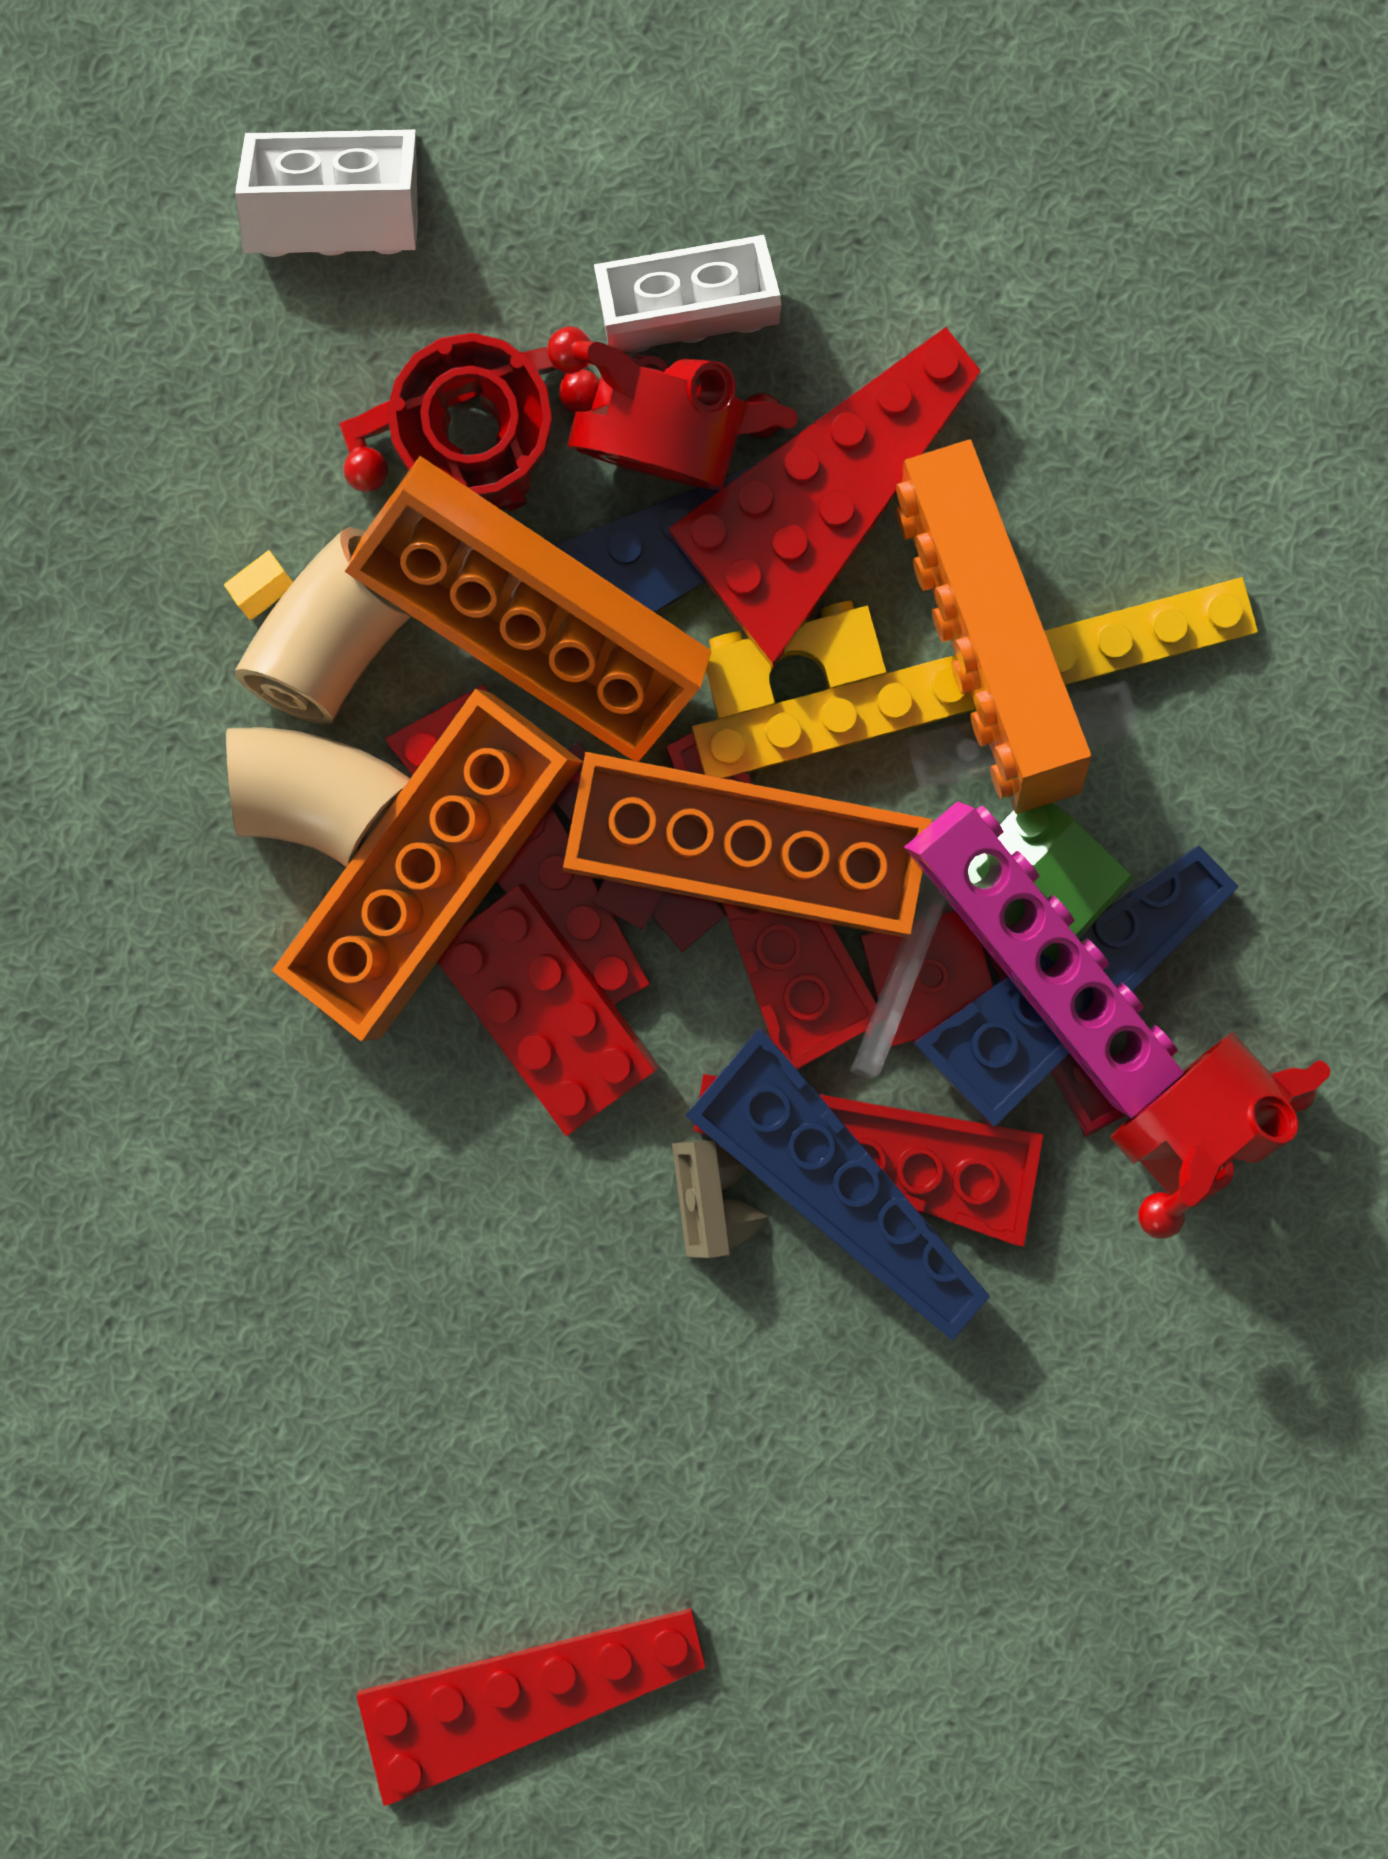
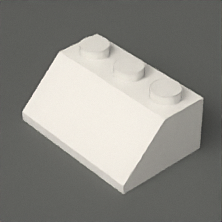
M416 130L245 133L235 192L243 254L261 253L269 257H278L287 253L318 252L323 255L333 256L346 251H376L381 254H395L402 250H416L418 227Z
M764 235L594 264L607 342L609 346L618 348L622 352L638 353L649 349L651 346L680 341L695 343L708 336L731 332L752 333L765 326L780 323L781 298Z

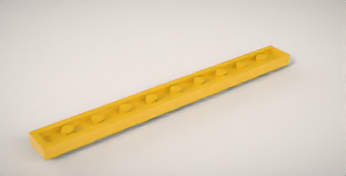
M1243 577L1052 628L1044 632L1063 682L1067 686L1253 635L1258 630ZM956 655L698 724L692 726L691 731L696 743L703 774L725 779L968 713L976 709L970 693L961 694L958 690L951 667V661L957 659Z

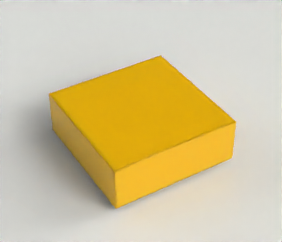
M268 550L226 582L224 586L239 608L251 620L279 600L293 581L270 550Z

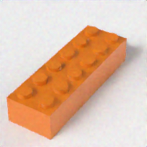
M971 439L904 460L902 483L896 484L900 506L894 507L895 519L903 540L913 539L918 553V557L913 558V565L921 589L923 591L932 590L938 607L932 609V617L937 634L942 643L950 640L957 659L951 661V667L958 690L961 694L969 692L974 703L976 712L971 713L970 717L976 739L981 747L990 746L996 762L995 765L990 766V773L997 795L1001 800L1009 797L1016 815L1081 794L1092 755Z
M421 456L416 460L363 534L344 571L636 762L640 761L701 688L712 650Z
M475 689L272 971L361 1042L382 1038L583 761L497 695Z
M585 752L563 872L903 938L911 935L923 871L904 846L932 823V819Z

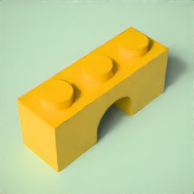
M852 600L819 609L821 618L806 622L803 627L801 626L779 659L780 661L788 656L799 655L813 660L820 667L824 675L827 689L886 674L868 605L854 609ZM742 631L723 634L709 640L712 652L705 675L717 719L775 704L769 683L772 667L749 638H743Z

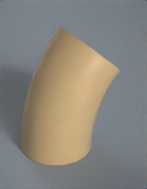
M348 527L342 530L307 565L267 616L235 669L236 679L256 697L287 714L311 723L322 725L333 723L344 701L371 661L395 633L412 617L344 572L361 537L365 533L362 529Z
M264 727L227 728L228 780L233 823L237 838L261 837L298 843L315 849L347 867L410 780L409 777L390 764L360 749L330 738L294 730Z

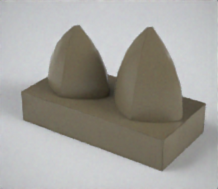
M692 1140L672 1143L686 1257L714 1258L730 1255V1248L738 1246L751 1238L768 1218L761 1210L746 1202L722 1198V1191L736 1183L747 1168L714 1140Z

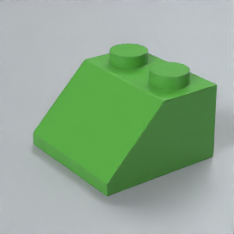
M1054 803L1016 815L1012 811L1001 824L1004 833L998 839L1010 854L1017 850L1033 865L1040 876L1033 883L1046 899L1050 895H1054L1067 908L1075 920L1068 927L1078 939L1083 936L1134 879L1090 834ZM986 854L975 857L970 863L968 875L972 883L982 880L989 870V860ZM1022 899L1012 901L1005 910L1004 921L1009 926L1017 924L1024 914ZM1057 943L1048 945L1042 951L1054 963H1056L1059 956Z

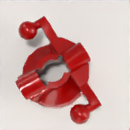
M574 326L559 329L552 334L547 344L548 358L551 364L561 372L573 374L592 364L597 367L601 374L591 410L576 412L567 447L582 455L605 463L690 486L723 490L738 435L749 433L755 438H766L779 431L780 428H793L798 420L795 410L781 405L779 400L768 393H756L744 401L735 397L736 382L734 375L729 367L721 362L681 359L668 367L666 362L658 356L628 354L604 343L591 341L587 333ZM698 377L700 378L701 385L696 384Z
M467 333L441 337L414 353L396 377L389 401L373 407L361 415L339 423L349 452L343 466L344 478L347 483L355 490L361 492L375 491L383 485L389 472L387 460L378 450L368 447L365 439L390 430L394 449L408 471L419 456H421L499 509L508 507L509 512H512L526 505L525 494L530 490L531 474L545 456L552 429V416L547 386L540 375L558 369L551 364L547 355V347L521 353L504 340L477 333ZM584 369L573 374L564 373V378L561 380L558 389L559 400L572 413L591 410L600 379L591 371ZM480 396L483 408L493 414L498 422L497 445L484 453L465 455L463 449L458 448L449 440L448 429L451 418L448 408Z
M1232 1032L1183 1070V1075L1132 1119L1128 1118L1109 1138L1132 1164L1140 1161L1167 1192L1154 1193L1143 1200L1138 1209V1222L1142 1230L1152 1238L1162 1240L1175 1236L1185 1222V1211L1202 1204L1229 1185L1234 1174L1232 1162L1234 1158L1237 1161L1241 1159L1248 1163H1258L1291 1141L1298 1132L1296 1112L1304 1111L1312 1105L1317 1096V1088L1330 1076L1331 1071L1328 1064L1318 1060L1306 1069L1292 1067L1270 1073L1236 1034Z

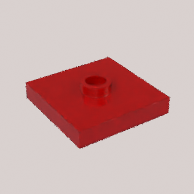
M956 911L914 921L911 935L903 938L876 932L860 936L878 1006L885 1018L883 1024L890 1047L917 1040L993 987L982 943Z

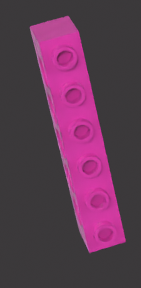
M957 801L904 848L1112 1107L1132 1119L1184 1074L1172 1058L1178 1052L1176 1046L1156 1025L1151 1029L1148 1028L1138 1015L1144 1009L1142 1003L1122 982L1117 986L1113 984L1103 971L1109 966V962L1101 951L1088 939L1081 943L1068 926L1075 920L1067 908L1054 895H1050L1046 899L1033 883L1040 876L1027 858L1017 850L1010 854L998 839L1004 833V830L994 816L983 806L975 810L974 807ZM986 854L989 860V870L982 880L972 883L968 875L970 863L975 857ZM1016 899H1022L1024 914L1017 924L1007 927L1004 921V913L1007 906ZM1057 943L1059 956L1056 963L1051 968L1042 970L1039 962L1042 951L1048 945ZM1091 987L1093 990L1092 1004L1084 1012L1076 1013L1075 999L1083 989ZM1126 1030L1128 1037L1126 1047L1118 1055L1111 1056L1109 1046L1112 1038L1117 1033Z

